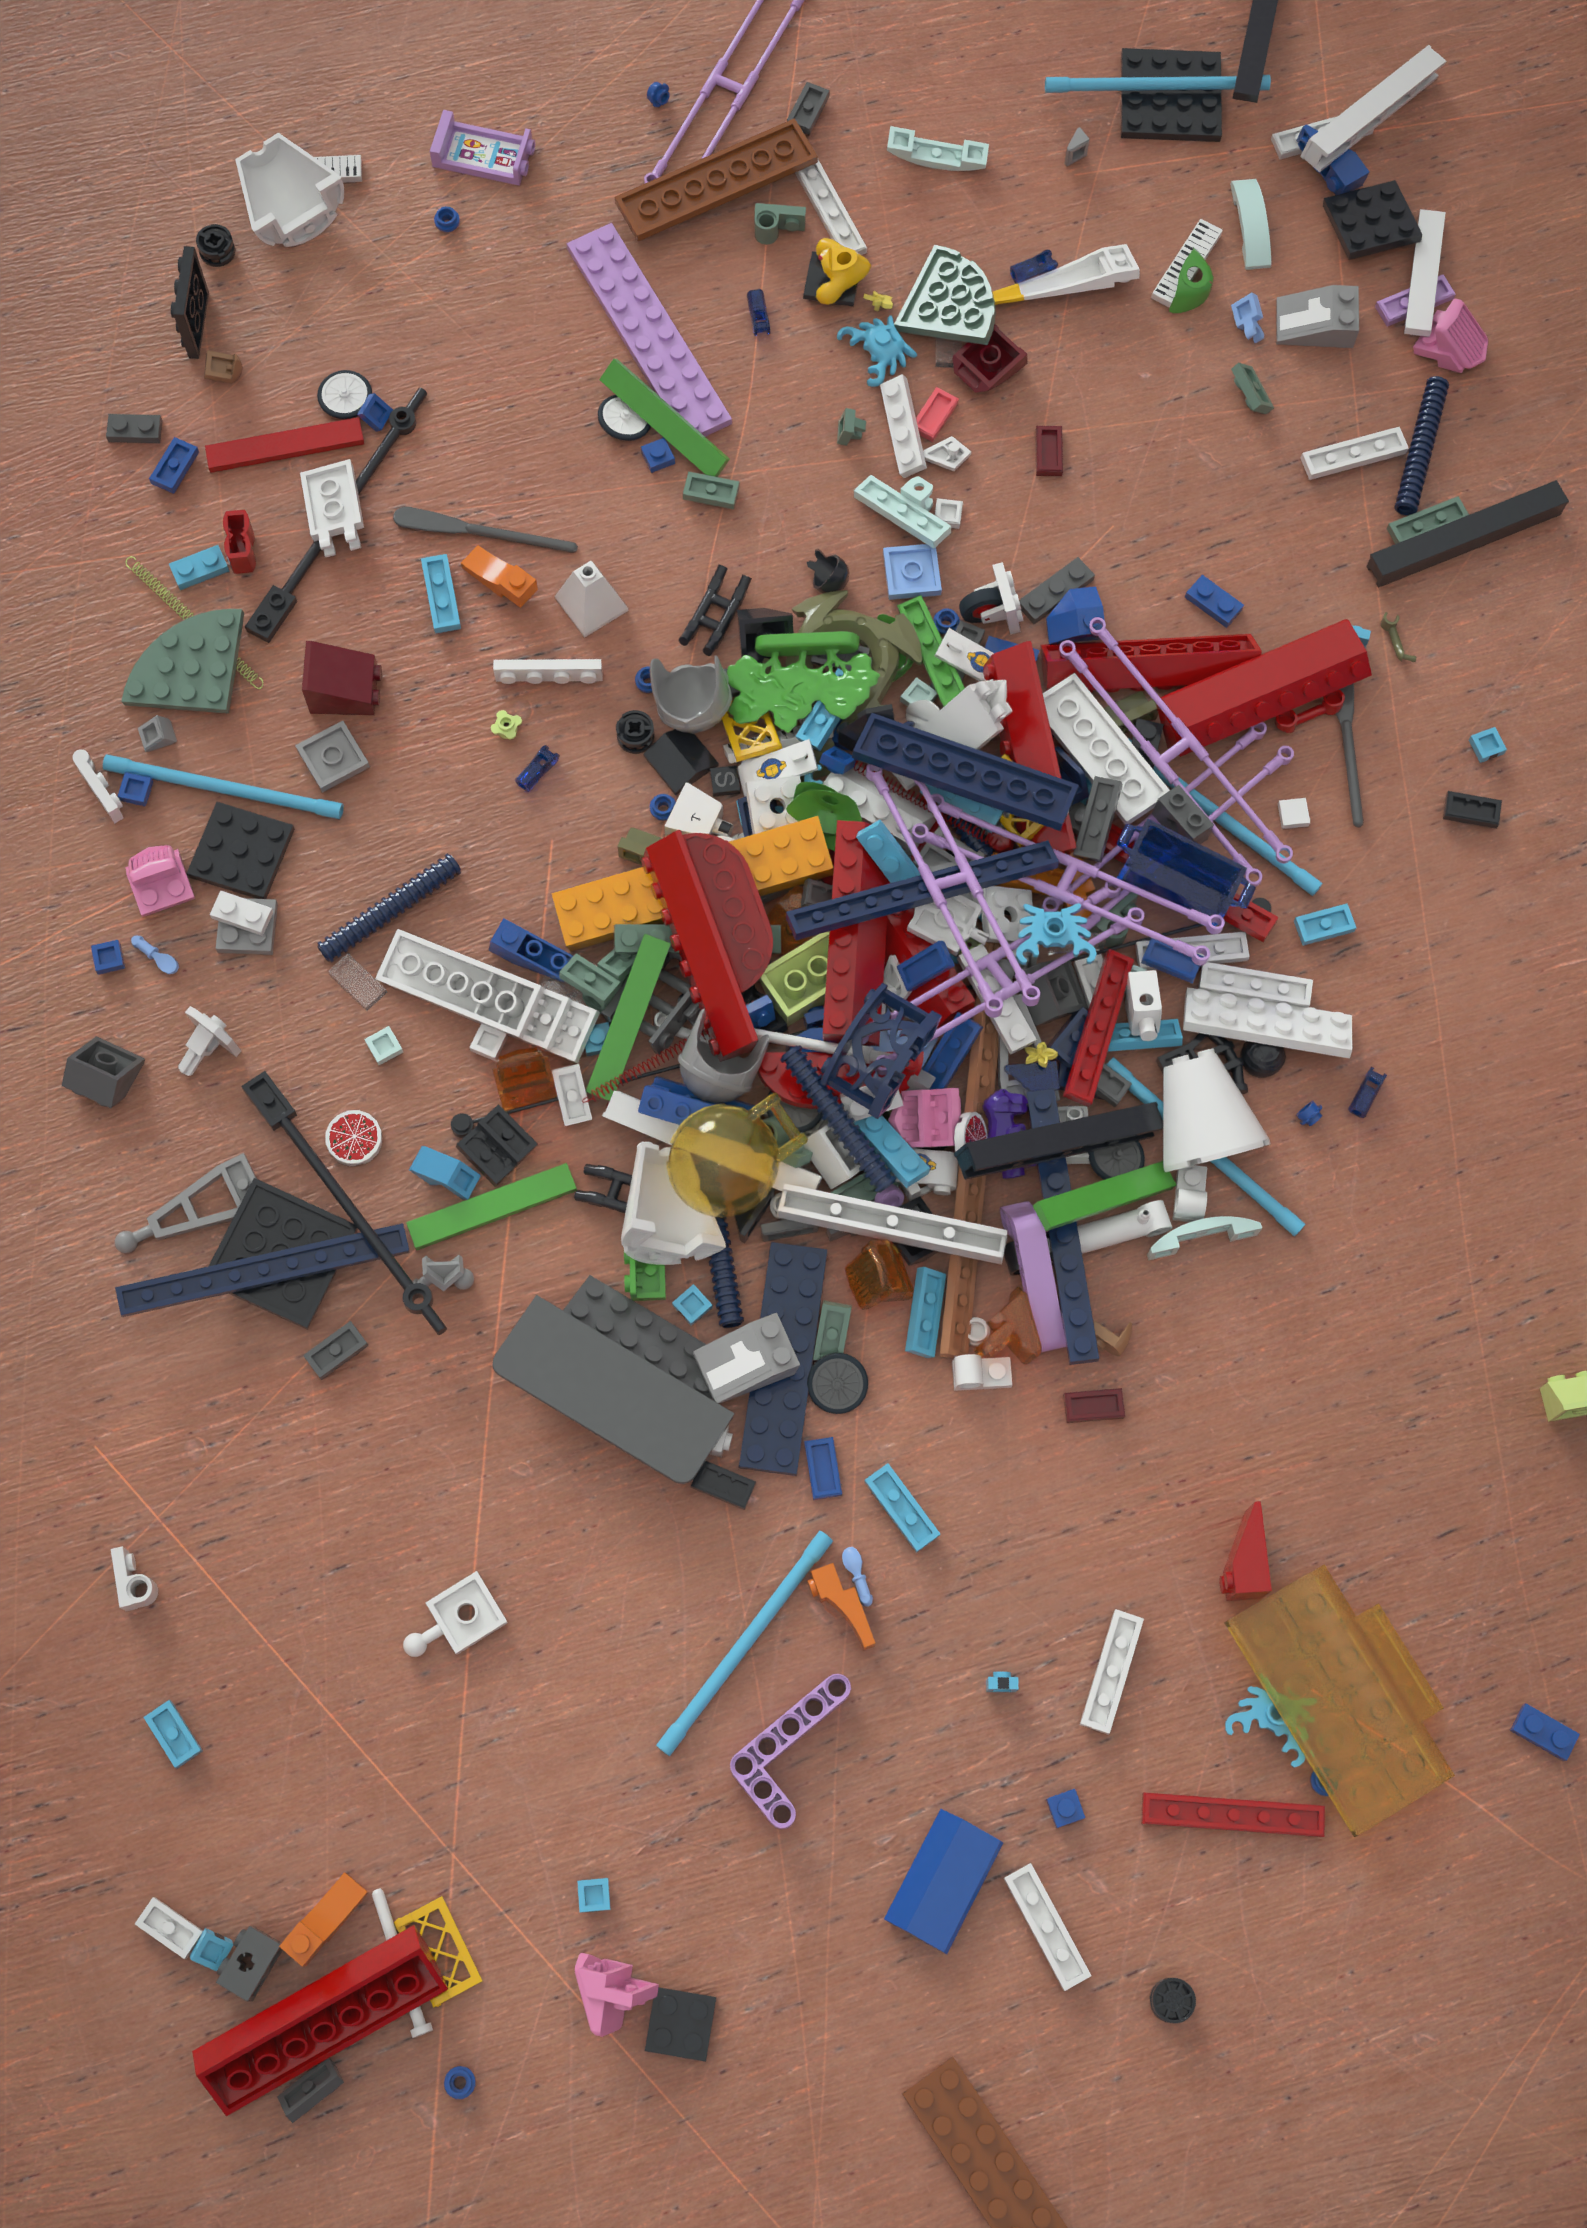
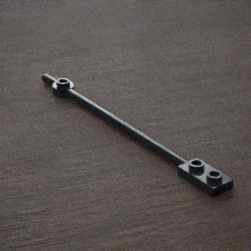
M418 388L406 407H398L390 413V431L356 479L358 495L399 435H407L415 429L416 418L414 413L427 396V392L423 388ZM319 540L313 542L282 589L274 585L271 587L245 625L248 633L270 643L297 603L296 596L292 595V592L320 553Z
M266 1071L242 1085L243 1091L272 1130L275 1131L279 1127L284 1129L404 1289L403 1302L406 1309L413 1314H422L437 1335L443 1334L447 1327L432 1308L433 1296L429 1287L422 1283H413L293 1124L291 1119L297 1116L296 1111ZM417 1298L424 1299L420 1304L414 1303Z

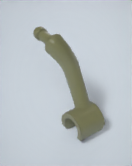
M1386 612L1381 620V627L1389 632L1397 658L1401 662L1402 659L1416 662V656L1404 654V649L1396 629L1399 615L1396 616L1394 622H1389L1386 618L1388 614Z

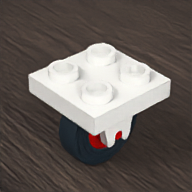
M1003 562L992 565L996 581L979 587L974 592L965 596L960 601L959 609L962 618L970 623L983 622V624L1006 620L1010 635L1021 632L1019 622L1023 621L1019 598L1015 592L1011 571L1005 572Z

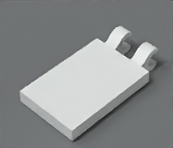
M348 459L301 472L300 476L310 535L314 542L319 540L321 550L324 549L325 557L336 555L332 537L345 534L346 542H349L351 551L361 548L357 530L364 528L354 467L351 460Z
M991 679L987 683L983 681L977 686L976 684L968 685L919 729L980 750L1004 729L1000 721L1012 713L1013 710L1007 702L1003 705L997 704L992 709L990 708L985 699L998 689L993 679Z

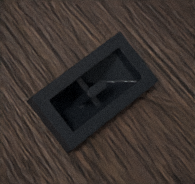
M772 1187L765 1188L731 1203L741 1242L746 1243L769 1207L772 1198L775 1196V1189Z

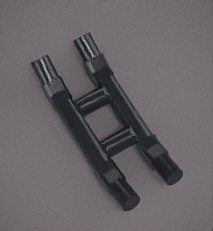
M718 564L696 612L679 638V643L686 646L695 637L700 625L713 630L712 635L703 648V653L707 656H711L721 644L731 621L746 596L747 589L752 578L742 574L731 600L718 595V592L723 584L728 568ZM711 604L726 609L720 622L705 616Z
M586 1164L583 1170L585 1175L612 1182L607 1196L598 1192L577 1190L574 1195L575 1200L626 1213L627 1202L618 1200V1196L623 1184L631 1185L632 1175L607 1166Z

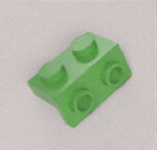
M624 1252V1264H630V1275L624 1276L625 1292H630L631 1300H666L665 1265L643 1263L632 1259Z

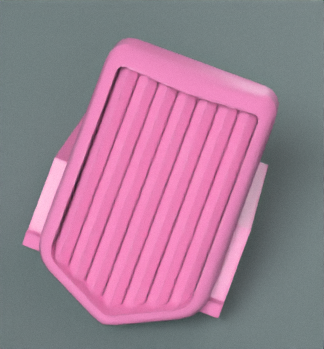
M1453 299L1446 311L1437 310L1435 312L1430 337L1420 336L1413 346V350L1416 355L1437 360L1438 367L1462 373L1465 368L1471 369L1486 360L1488 338L1462 300Z
M169 845L148 847L129 859L128 867H125L126 874L142 917L195 899L178 849L173 850Z
M959 1088L901 1091L904 1106L893 1109L888 1121L911 1148L955 1146V1127L957 1123L961 1122V1118H959L961 1116Z
M580 1953L575 1965V1975L589 2027L594 2035L603 2037L621 2029L625 2010H632V2007L644 2005L646 2001L657 1997L659 1984L631 1978L633 1965L609 1959L601 1960L595 1956Z

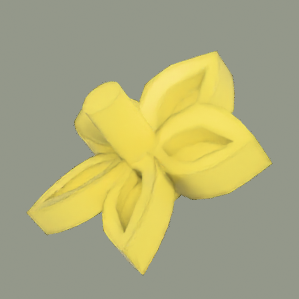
M873 291L872 295L864 294L863 298L873 301L872 305L875 306V311H879L880 306L885 309H892V297L878 294L876 291Z
M1045 1042L1039 1043L1037 1049L1025 1047V1052L1029 1054L1026 1058V1064L1038 1061L1041 1067L1046 1068L1048 1060H1053L1058 1056V1052L1047 1048Z

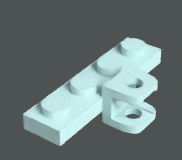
M872 475L854 490V498L933 549L951 533V526L929 512L933 506V499L929 498L933 492V485L919 476L910 479L901 488V494ZM917 486H922L924 489L921 491H917L914 488Z

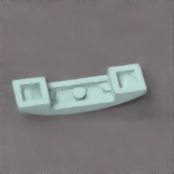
M890 126L887 151L901 159L929 168L950 171H971L986 168L989 144L964 140L963 146L914 137L915 130Z
M1256 179L1231 181L1234 205H1237L1243 237L1242 252L1245 269L1271 268L1269 227L1260 186Z
M1232 1216L1210 1217L1192 1221L1160 1238L1150 1248L1147 1257L1148 1260L1174 1255L1177 1253L1180 1247L1179 1242L1225 1231L1228 1232L1230 1242L1257 1236L1262 1229V1225L1260 1222Z

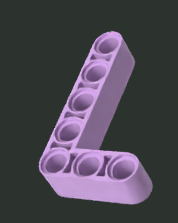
M1029 1201L1000 1207L1004 1230H1008L1007 1234L1014 1240L1035 1350L1037 1353L1064 1348L1066 1347L1063 1322L1045 1229Z
M833 1674L825 1679L736 1753L731 1760L730 1768L733 1777L771 1825L777 1829L782 1830L791 1827L794 1823L796 1812L792 1803L764 1768L849 1697L851 1685L848 1678L844 1675ZM839 1681L844 1684L846 1691L842 1696L836 1697L830 1694L828 1687L832 1682ZM815 1700L822 1705V1712L819 1715L811 1716L806 1712L805 1706L809 1701ZM787 1720H795L799 1725V1731L792 1736L786 1735L782 1730V1724ZM764 1739H770L775 1743L776 1750L771 1755H764L759 1751V1743ZM743 1758L750 1760L753 1765L751 1772L747 1775L739 1774L735 1769L738 1760ZM765 1782L770 1785L772 1792L768 1798L760 1799L755 1795L754 1788L758 1783ZM784 1806L789 1809L791 1818L788 1822L778 1823L774 1819L773 1813L776 1808Z

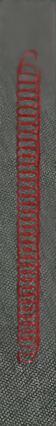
M861 762V764L859 765V768L857 769V770H858V773H859V774L862 773L863 776H866V774L864 775V770L866 769L867 764L865 765L863 771H862V772H859L860 767H861L862 764H863V762ZM891 779V781H890V783H889V785H888L889 790H892V789H893V793H896V792H897V794H898L899 789L901 788L902 784H900L898 790L894 792V788H895V786L897 785L898 781H896V783L894 784V787H893L892 789H890V785H891V783L893 782V779ZM905 788L900 794H898V796L902 794V798H904L903 792L905 791ZM909 789L908 792H907V794H906L904 797H906V800H910V801H911V800H912V796L914 795L915 791H913L911 797H910L909 799H907V796H908V794H909V792H910V790H911V789ZM918 793L916 799L914 800L915 805L919 804L920 808L923 807L924 810H927L928 808L925 809V804L927 803V801H925V803L922 806H920L924 796H922L919 803L916 804V800L919 797ZM946 815V816L943 818V819L946 820V822H949V821H950V824H951V825L954 824V826H955L956 821H957V818H956V820H955L953 823H951V820H952V818H953L952 816H951V818H950L948 821H947V816H948V815ZM961 819L960 823L957 826H955H959V829L963 828V832H966L968 830V835L972 833V837L976 836V838L978 837V833L981 830L980 827L978 832L973 836L974 830L977 827V825H975L974 829L969 833V829L972 825V823H970L968 829L964 831L965 825L968 821H966L964 826L960 828V824L963 821V819ZM984 830L982 835L979 838H977V840L981 838V842L985 841V844L990 843V847H992L991 842L994 838V835L992 836L991 840L988 843H986L990 832L988 833L987 837L982 841V837L986 831Z
M702 1029L701 1035H702L703 1038L706 1040V1038H705V1036H704V1034H703V1030H704V1029ZM708 1029L704 1030L708 1034L709 1038H711ZM685 1038L683 1039V1042H682V1041H679V1045H678V1044H674V1048H675L674 1051L676 1052V1054H677L678 1056H679V1054H678V1052H677V1050H676L675 1045H677V1046L679 1047V1049L681 1050V1052H682V1048H681V1046H680V1042L685 1046V1041H684V1040L687 1041V1039H685ZM670 1046V1048H669L670 1051H669L668 1049H665V1053H664L663 1051H661V1052H660V1055H659V1054H656V1058L652 1056V1057H651V1060H650V1059H647V1063H645V1062L643 1061V1062H642V1066H641L640 1064H638V1065H637L638 1069H637L636 1067H633V1071H632L631 1069H629V1070H628V1073H627V1072H624V1076L621 1075V1074H619V1079H618L617 1077L614 1078L615 1082L610 1079V1084H609L608 1082H605V1086L601 1084V1089L598 1088V1087H596V1092H595L594 1090H591V1093H592L593 1098H591V1099H589V1100H587V1101H584L583 1103H586V1102H588V1101H590V1100H592V1099L596 1102V1100H595V1098H594V1095H593V1092L598 1096L599 1099H601L600 1096H599V1093H598V1091H597V1088L600 1090V1092H601V1093L603 1094V1096L605 1097V1094H604V1092H603L602 1086L606 1089V1091L608 1092V1094H610V1092H609V1090H608V1088H607V1084H608V1085L611 1087V1089L614 1091L611 1081L616 1085V1087H617L618 1089H619V1087H618V1085H617L616 1079H618V1081L621 1083V1085L624 1086L623 1083H622V1080H621L620 1075L624 1078V1080L626 1081L627 1084H628V1081H627V1079H626L625 1073L629 1076V1078L631 1079V1081H633V1079H632V1077H631V1075H630V1071L634 1074V1076H635L636 1079H637V1076H636V1073H635L634 1068L639 1072V1074H640L641 1076H642V1074H641V1072H640L639 1066H640V1067L644 1070V1072L647 1074V1072H646V1070H645V1068H644L643 1063H645L646 1066H647V1067L649 1068V1070L651 1071V1068H650V1066H649V1064H648V1060L652 1063V1065L654 1066V1068H656L655 1065H654V1062H653V1059H652V1058H654V1059L657 1061V1063L659 1064V1066H660V1063H659V1061H658L657 1055H658V1056L662 1059V1061L665 1063V1061H664V1059H663V1057H662V1053H663V1054L667 1057V1059H668V1061H669V1058H668V1055H667L666 1050H667V1051L672 1055V1057L674 1058V1056H673V1054H672V1051H671V1048H673V1047Z

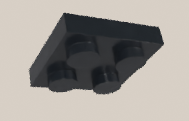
M658 1987L657 1997L653 1998L645 2051L706 2062L716 1997Z

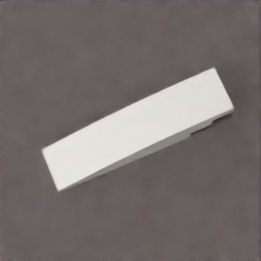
M397 929L375 978L377 981L477 1023L485 1024L513 1038L577 1064L600 1014L599 1011L545 989L541 985L400 929Z

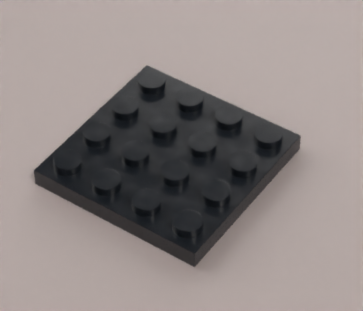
M1122 48L1121 77L1221 76V52ZM1221 90L1121 91V138L1221 141Z
M254 1178L209 1266L356 1234L358 1228L352 1222ZM338 1269L229 1294L308 1330Z

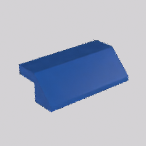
M940 1809L884 1920L912 1934L937 1950L948 1954L1003 1842L964 1819Z

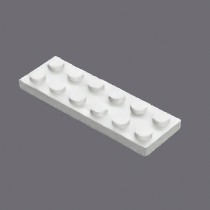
M1075 673L1043 693L1051 733L1074 762L1084 771L1090 782L1093 784L1095 776L1122 782L1123 786L1115 813L1126 826L1152 810L1158 798L1170 791Z
M1187 987L1183 1030L1344 1058H1350L1352 1015Z

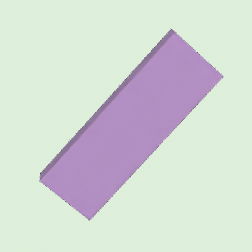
M1444 274L1438 276L1434 307L1453 300L1456 295ZM1410 288L1376 302L1375 308L1387 327L1406 319Z

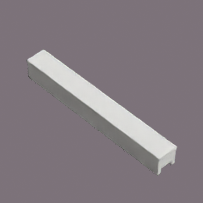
M1428 45L1308 140L1300 157L1321 172L1434 82L1439 76L1435 72L1445 65L1446 60Z
M614 1090L608 1107L602 1115L780 1191H783L784 1183L817 1190L822 1180L821 1175L802 1167L794 1168L747 1144H741L638 1112L641 1100L620 1091Z
M785 1183L777 1217L1001 1265L1008 1231Z

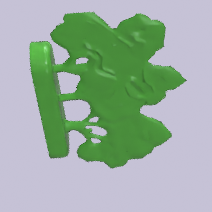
M852 632L760 635L756 638L755 650L758 654L771 657V659L763 664L758 663L751 656L744 655L737 660L735 665L728 666V684L740 691V695L735 697L728 711L734 716L735 722L739 724L757 721L765 713L771 711L775 719L774 724L781 730L789 733L797 725L798 719H804L811 713L812 703L819 700L825 705V709L830 714L846 719L855 711L857 706L863 704L869 698L870 687L877 684L880 674L872 670L871 658L865 653L853 656L848 662L836 656V654H851L859 649L860 637ZM807 655H827V662L818 669H810L805 665ZM799 656V661L787 667H782L778 657ZM833 663H835V667L840 665L844 673L842 676H837L833 672ZM846 665H851V671L845 668ZM771 666L770 673L766 674V668ZM828 666L829 671L823 673V669Z

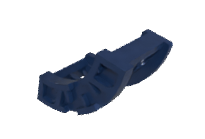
M884 983L876 990L871 989L866 995L864 1006L847 1029L832 1058L828 1057L821 1068V1072L824 1075L820 1084L832 1087L869 1109L868 1114L876 1119L891 1106L906 1076L902 1072L905 1067H908L910 1059L915 1061L924 1047L934 1037L942 1017L933 1010L927 1013L888 990V985ZM882 1003L898 1012L895 1020H891L892 1015L888 1008L885 1014L880 1015L877 1013V1009ZM904 1016L907 1017V1018H909L910 1020H912V1021H914V1022L904 1021V1020H903V1019H904ZM871 1017L874 1022L865 1025ZM891 1030L889 1040L892 1049L898 1055L896 1060L878 1059L867 1067L863 1055L862 1038L876 1032ZM898 1030H902L899 1034L900 1037H908L906 1043L898 1044L896 1042ZM851 1046H852L853 1056L847 1055V1053H848V1051H849V1049H850ZM845 1064L850 1066V1071L846 1074L847 1077H853L858 1072L860 1074V1077L853 1085L837 1076L840 1068ZM881 1066L887 1069V1074L882 1078L878 1076V1071L875 1072L873 1077L871 1076L872 1072ZM865 1083L875 1098L859 1088Z

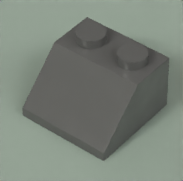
M1055 960L1038 963L1024 971L1026 974H1033ZM1070 960L1035 980L1032 986H1036L1040 990L1039 1002L1035 1006H1027L1035 1026L1072 1015L1082 1007L1088 1008Z
M96 1036L67 1058L61 1086L72 1090L77 1095H83L94 1100L101 1106L112 1108L126 1097L144 1065L145 1058Z

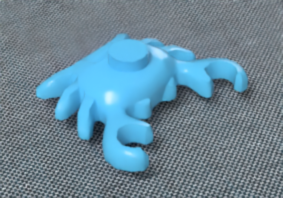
M892 316L888 317L887 325H884L881 320L874 318L873 324L869 322H861L859 324V328L866 331L846 326L837 333L838 340H842L845 334L851 335L850 346L855 345L859 341H864L863 349L869 351L871 361L878 362L877 365L868 367L869 374L875 373L878 376L876 379L870 378L867 380V385L871 387H877L883 383L888 365L891 366L890 375L895 374L897 369L896 360L899 361L903 368L906 367V358L903 353L913 358L917 357V353L906 344L895 328Z
M1080 903L1061 909V912H1044V909L1033 907L1029 904L1023 905L1025 911L1033 916L1021 918L1019 921L1022 925L1030 926L1019 932L1018 937L1023 939L1031 935L1016 950V958L1020 964L1025 965L1027 963V959L1023 956L1024 952H1031L1035 958L1039 956L1037 944L1043 945L1045 948H1064L1068 944H1073L1074 957H1077L1079 952L1085 951L1089 953V957L1086 959L1087 964L1094 962L1096 949L1092 944L1080 937H1091V932L1079 926L1086 924L1087 919L1081 916H1072L1081 908Z
M1261 1673L1260 1681L1266 1690L1258 1687H1248L1247 1691L1258 1696V1698L1240 1700L1238 1702L1240 1707L1251 1705L1252 1708L1249 1711L1229 1716L1225 1722V1731L1228 1735H1232L1234 1733L1232 1724L1240 1722L1243 1727L1242 1731L1248 1733L1251 1722L1255 1719L1258 1722L1259 1728H1266L1274 1732L1277 1737L1283 1734L1287 1735V1741L1281 1751L1287 1753L1290 1749L1295 1750L1298 1757L1295 1761L1291 1762V1766L1293 1768L1298 1767L1305 1761L1306 1752L1297 1731L1301 1732L1304 1739L1308 1740L1310 1738L1308 1728L1301 1718L1309 1723L1315 1721L1301 1706L1315 1705L1317 1701L1313 1698L1292 1697L1278 1690V1687L1264 1673Z

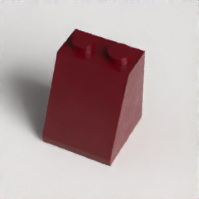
M306 641L302 692L310 714L375 716V706L380 705V690L377 689V681L382 680V666L377 665L375 655L319 642Z

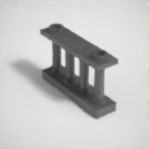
M667 954L658 979L683 993L684 996L674 1007L652 994L649 1005L667 1015V1018L659 1028L654 1027L645 1020H642L639 1031L651 1037L648 1042L654 1053L659 1055L661 1051L669 1048L672 1044L674 1036L687 1021L683 1014L684 1011L693 1003L689 988L692 986L664 970L671 959L676 958L682 961L680 954ZM627 980L601 1012L606 1022H609V1025L612 1022Z

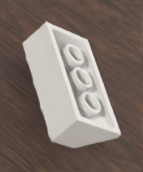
M854 768L843 775L832 772L829 774L823 785L853 799L859 809L862 822L873 824L881 819L909 856L912 854L883 795L879 794L873 781L868 780L862 773L859 774L858 770L854 771ZM893 789L889 790V794L910 835L913 826L919 823L926 825L928 831L931 829L936 819L931 812H928V809L924 810L923 807H919V804L915 805V801L911 803L910 800H906V797L902 798V794L898 796L897 792L893 793ZM916 832L917 835H924L923 832Z

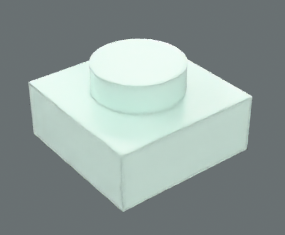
M916 677L900 696V702L906 706L918 700L933 702L937 698V693L933 688Z
M389 1026L364 1039L378 1065L403 1053L399 1042Z

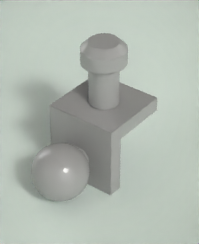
M459 1254L453 1260L445 1262H434L425 1256L422 1258L423 1276L412 1281L413 1283H422L426 1286H430L433 1283L442 1291H445L453 1283L458 1289L466 1290L473 1285L474 1275L469 1269L463 1267V1257Z

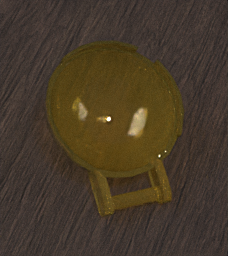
M777 1093L769 1095L749 1111L743 1107L725 1105L724 1103L704 1107L691 1114L679 1125L670 1141L672 1145L669 1161L666 1160L669 1181L675 1193L687 1206L699 1213L712 1217H732L744 1214L755 1208L768 1196L775 1184L779 1172V1163L808 1141L804 1133L800 1134L779 1103L781 1098ZM768 1110L772 1111L791 1139L780 1148H778L771 1129L760 1118Z

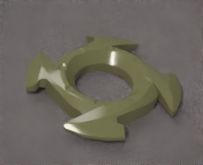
M847 590L826 592L808 598L792 608L793 613L797 617H805L798 633L852 632L860 637L859 643L870 648V655L872 657L871 668L879 673L880 677L877 684L870 687L869 698L863 704L857 706L849 717L843 719L840 725L845 721L851 724L858 719L857 714L864 709L883 706L881 703L897 674L899 653L917 665L922 664L919 638L913 625L904 613L895 615V622L888 624L855 611L837 609L847 598ZM807 655L805 665L807 668L813 669V664L811 663L812 655ZM787 656L786 667L799 661V656ZM764 658L763 664H765L769 659ZM771 666L766 668V674L770 673Z

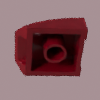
M994 324L988 345L967 342L952 357L954 373L975 393L994 389L1028 364L1027 353L1000 331L996 324Z

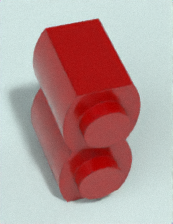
M245 510L226 511L223 517V528L226 533L224 550L234 574L251 573L256 567V556L253 550L255 535L248 514Z

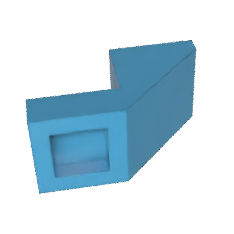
M421 1146L409 1171L429 1185H442L462 1200L469 1199L481 1176L460 1160L426 1146Z

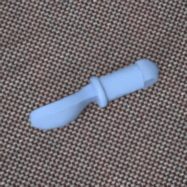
M135 935L131 938L132 946L146 954L149 959L154 958L157 966L164 973L170 975L178 971L179 964L174 957L169 954L158 953L159 949L145 941L142 936Z
M848 1547L842 1554L843 1564L854 1575L852 1582L857 1589L860 1603L865 1607H869L873 1602V1596L870 1594L866 1575L861 1574L863 1564L861 1555L854 1547Z

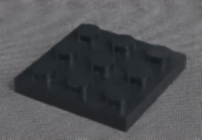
M1396 180L1327 197L1323 200L1325 212L1348 260L1418 243L1422 240V232Z
M184 246L183 256L178 258V271L180 275L179 279H175L174 283L176 300L171 303V317L176 320V331L181 335V345L186 349L188 357L199 359L209 290L195 247Z
M216 802L186 874L189 878L256 899H266L294 833V826Z

